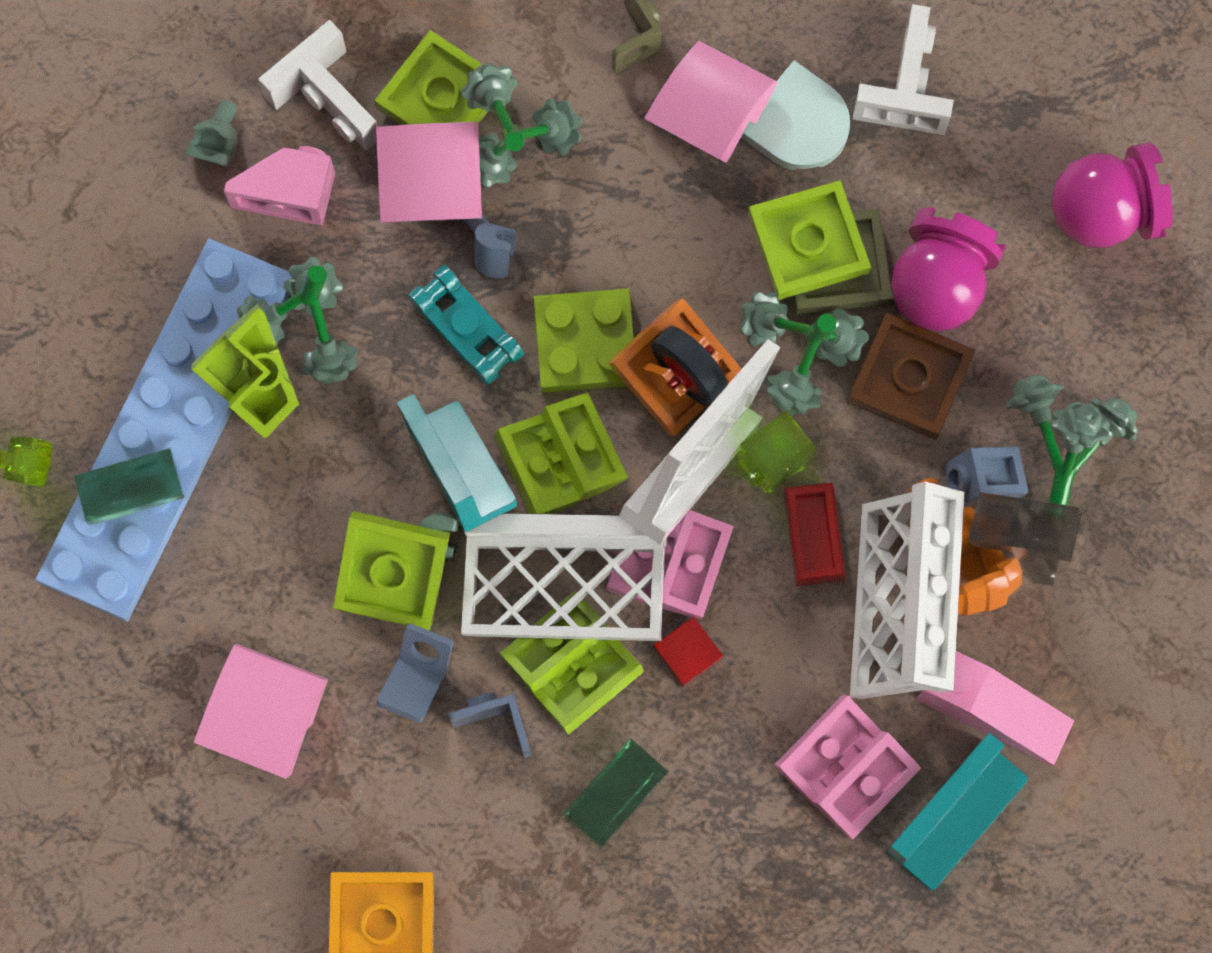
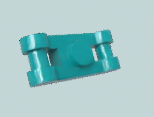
M443 265L432 274L434 279L423 288L417 286L407 294V297L416 310L475 375L488 386L499 377L498 371L508 362L515 364L525 355L524 351L515 339L506 333L465 289L456 275L446 265ZM447 294L454 303L442 312L435 305V302ZM490 341L496 348L484 357L477 350Z

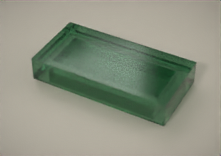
M170 448L74 475L85 521L89 526L185 498L174 455Z
M630 739L564 812V816L602 849L668 775L669 771L633 739Z

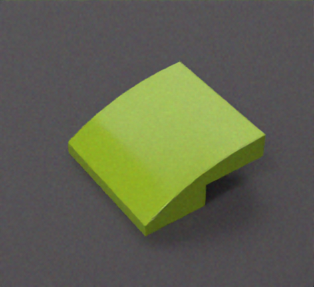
M588 392L546 406L541 414L499 428L493 436L529 514H555L605 492L626 481L628 478Z
M575 590L558 605L562 607L577 593V591ZM584 599L567 614L579 627H591L601 618ZM553 608L533 626H542L557 611ZM562 618L555 626L570 625ZM517 638L500 652L501 657L567 735L572 733L644 672L641 663L619 640Z

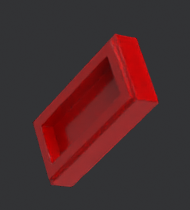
M833 482L784 487L783 494L795 585L802 586L845 581L846 574Z

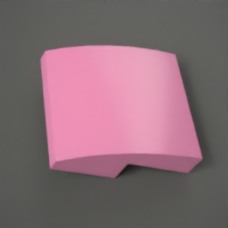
M698 41L672 72L644 119L727 163L749 121L754 124L758 122L778 82Z
M478 122L376 127L380 223L482 218Z
M692 510L686 513L667 537L664 558L662 609L698 619L703 618L734 526ZM633 552L619 567L637 585L652 571L653 552ZM615 570L609 575L604 588L606 591L623 597L632 589ZM652 582L643 590L650 599ZM639 595L633 599L646 604Z
M236 643L226 660L212 692L194 743L287 779L292 774L306 731L313 724L328 679Z
M841 695L774 764L779 772L811 804L851 840L873 820L921 769L903 747L888 732L881 731L848 695Z

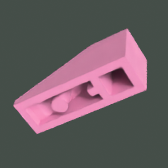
M958 651L955 653L953 691L939 693L921 690L917 697V701L984 734L990 732L999 741L1050 766H1054L1074 723L1073 719L996 670Z

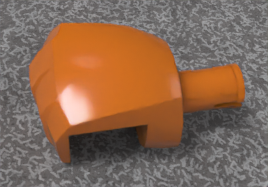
M928 478L918 482H929L939 485L935 478ZM971 507L963 508L958 615L968 616L982 611L989 612L1006 605L1008 596L1022 585V570L1016 556L1006 559L1001 549L1002 541L1011 534L1008 524L1005 520H988Z

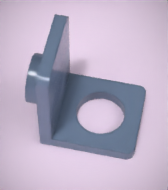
M408 624L404 631L399 659L377 697L376 705L417 723L422 722L446 677L454 642L449 638L414 624ZM420 641L432 645L437 650L439 657L430 658L422 655L416 650L414 643Z
M495 693L482 694L467 700V708L449 713L452 727L456 728L511 712L524 758L531 756L514 694L498 699Z

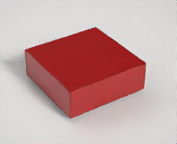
M695 617L679 626L661 639V641L654 644L653 647L682 688L723 659L722 653Z

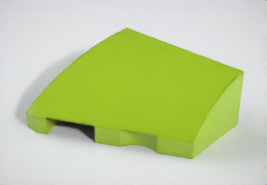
M258 304L230 326L191 364L192 370L228 401L229 408L265 439L299 405L265 312Z

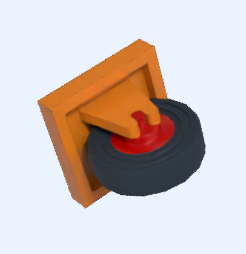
M683 298L676 299L608 362L611 368L669 436H676L703 409L709 407L742 369Z

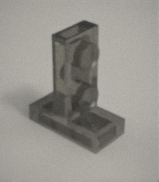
M980 492L968 540L976 547L1012 552L1034 583L1053 586L1059 560L1071 562L1082 513L1078 507Z

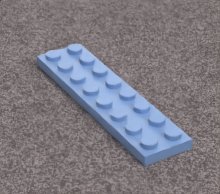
M208 238L35 579L39 584L128 623L233 411L229 408L228 401L192 370L191 364L239 319L237 308L244 305V300L247 296L251 295L257 301L263 298L268 302L269 306L275 302L282 304L288 300L290 294L283 287L284 282L292 278L288 271Z

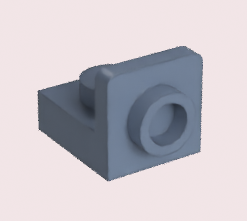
M1019 447L970 448L945 463L947 488L964 492V507L978 500L1019 499L1029 493Z

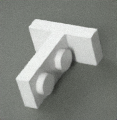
M914 4L911 6L906 25L896 89L860 83L854 106L853 120L945 136L954 100L924 95L929 69L922 68L921 61L923 53L931 54L936 33V26L928 25L931 7Z
M328 20L258 78L264 98L275 110H278L301 90L305 98L315 109L319 111L324 107L335 118L332 120V124L347 142L351 143L355 139L367 151L377 142V122L327 70L330 65L346 53L342 32L331 20Z

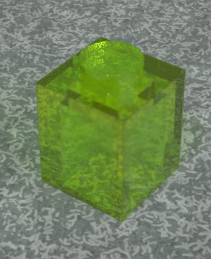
M785 411L740 444L737 456L740 462L737 463V468L749 485L755 487L759 484L767 495L813 462L817 448L788 411Z

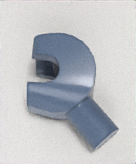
M483 213L481 219H465V223L475 234L474 264L478 271L491 278L507 277L510 268V255L513 256L515 249L516 230L490 223Z

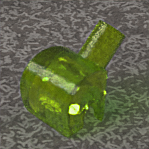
M10 438L8 450L0 449V469H4L2 478L43 487L47 481L53 445L49 441L37 438Z

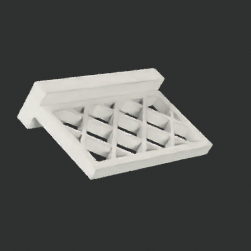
M768 339L624 504L619 517L658 544L665 540L759 427L763 417L749 409L780 349L778 345Z
M929 482L914 484L910 493L862 504L850 697L866 699L920 690H930L939 693L953 691L964 492ZM885 514L890 522L879 538V515ZM910 516H911V519H910V528H909V526L906 524V522L908 521V519H909ZM898 535H900L904 543L893 558L889 549ZM882 562L887 570L876 585V570ZM908 565V568H907V576H906L903 571H904V569L906 568V566ZM895 583H897L901 592L892 606H890L886 598ZM879 611L884 619L873 634V618ZM904 613H905L904 625H903V623H902L900 620H901V618L903 617V615H904ZM893 632L898 641L890 654L887 655L883 646ZM874 660H876L881 668L869 684V669ZM902 663L901 674H900L897 669H898V667L900 666V664Z
M501 514L468 532L464 531L467 536L461 626V634L463 636L661 641L664 558L667 537L661 544H658L621 517L610 515ZM479 549H500L510 560L490 581L478 570ZM508 550L522 551L514 558ZM535 550H548L559 563L537 582L521 563ZM556 550L571 552L563 558ZM584 551H597L609 564L586 583L570 564ZM605 551L621 553L612 559ZM633 552H653L652 571L637 585L619 567ZM517 568L533 587L511 606L495 587ZM566 569L583 588L566 604L560 607L544 588ZM615 570L632 589L610 609L593 589ZM478 577L484 586L476 593ZM652 582L650 599L643 590ZM492 592L507 611L492 625L474 624L475 606ZM540 593L557 612L542 626H530L518 612ZM589 594L606 613L593 626L579 627L567 614ZM639 595L650 607V628H628L617 614ZM515 617L521 625L505 624ZM564 618L570 626L555 625ZM613 619L620 628L604 626Z

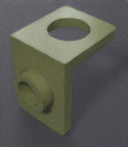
M624 0L627 10L642 34L612 50V69L616 74L661 50L662 29L659 26L661 18L651 0ZM642 46L637 52L626 57L632 50Z

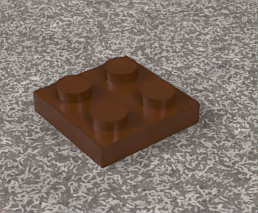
M886 312L847 402L937 440L975 353V349L930 330L917 327L911 322Z

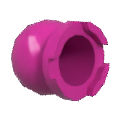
M1151 142L1132 145L1127 149L1124 160L1111 153H1091L1070 162L1055 180L1051 206L1057 227L1069 239L1090 248H1109L1127 240L1136 229L1145 240L1167 236L1164 229L1172 227V196L1170 184L1160 185L1154 164L1162 163L1163 159L1157 147Z
M927 207L919 209L915 214L909 234L916 243L908 246L894 265L890 290L898 312L915 326L937 332L954 330L968 322L984 302L988 283L984 270L995 269L999 265L1006 245L995 244L998 233L976 219L958 212L955 213L953 220L934 217L936 213L935 208Z

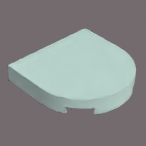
M794 60L777 80L778 84L758 122L754 124L749 121L741 139L783 168L796 170L797 168L824 167L835 160L845 147L850 130L849 110L845 101L835 89Z

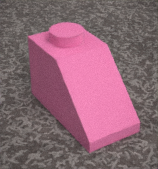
M300 146L298 150L283 147L226 182L224 193L230 208L323 226L335 178L331 156H327L322 150L310 146Z

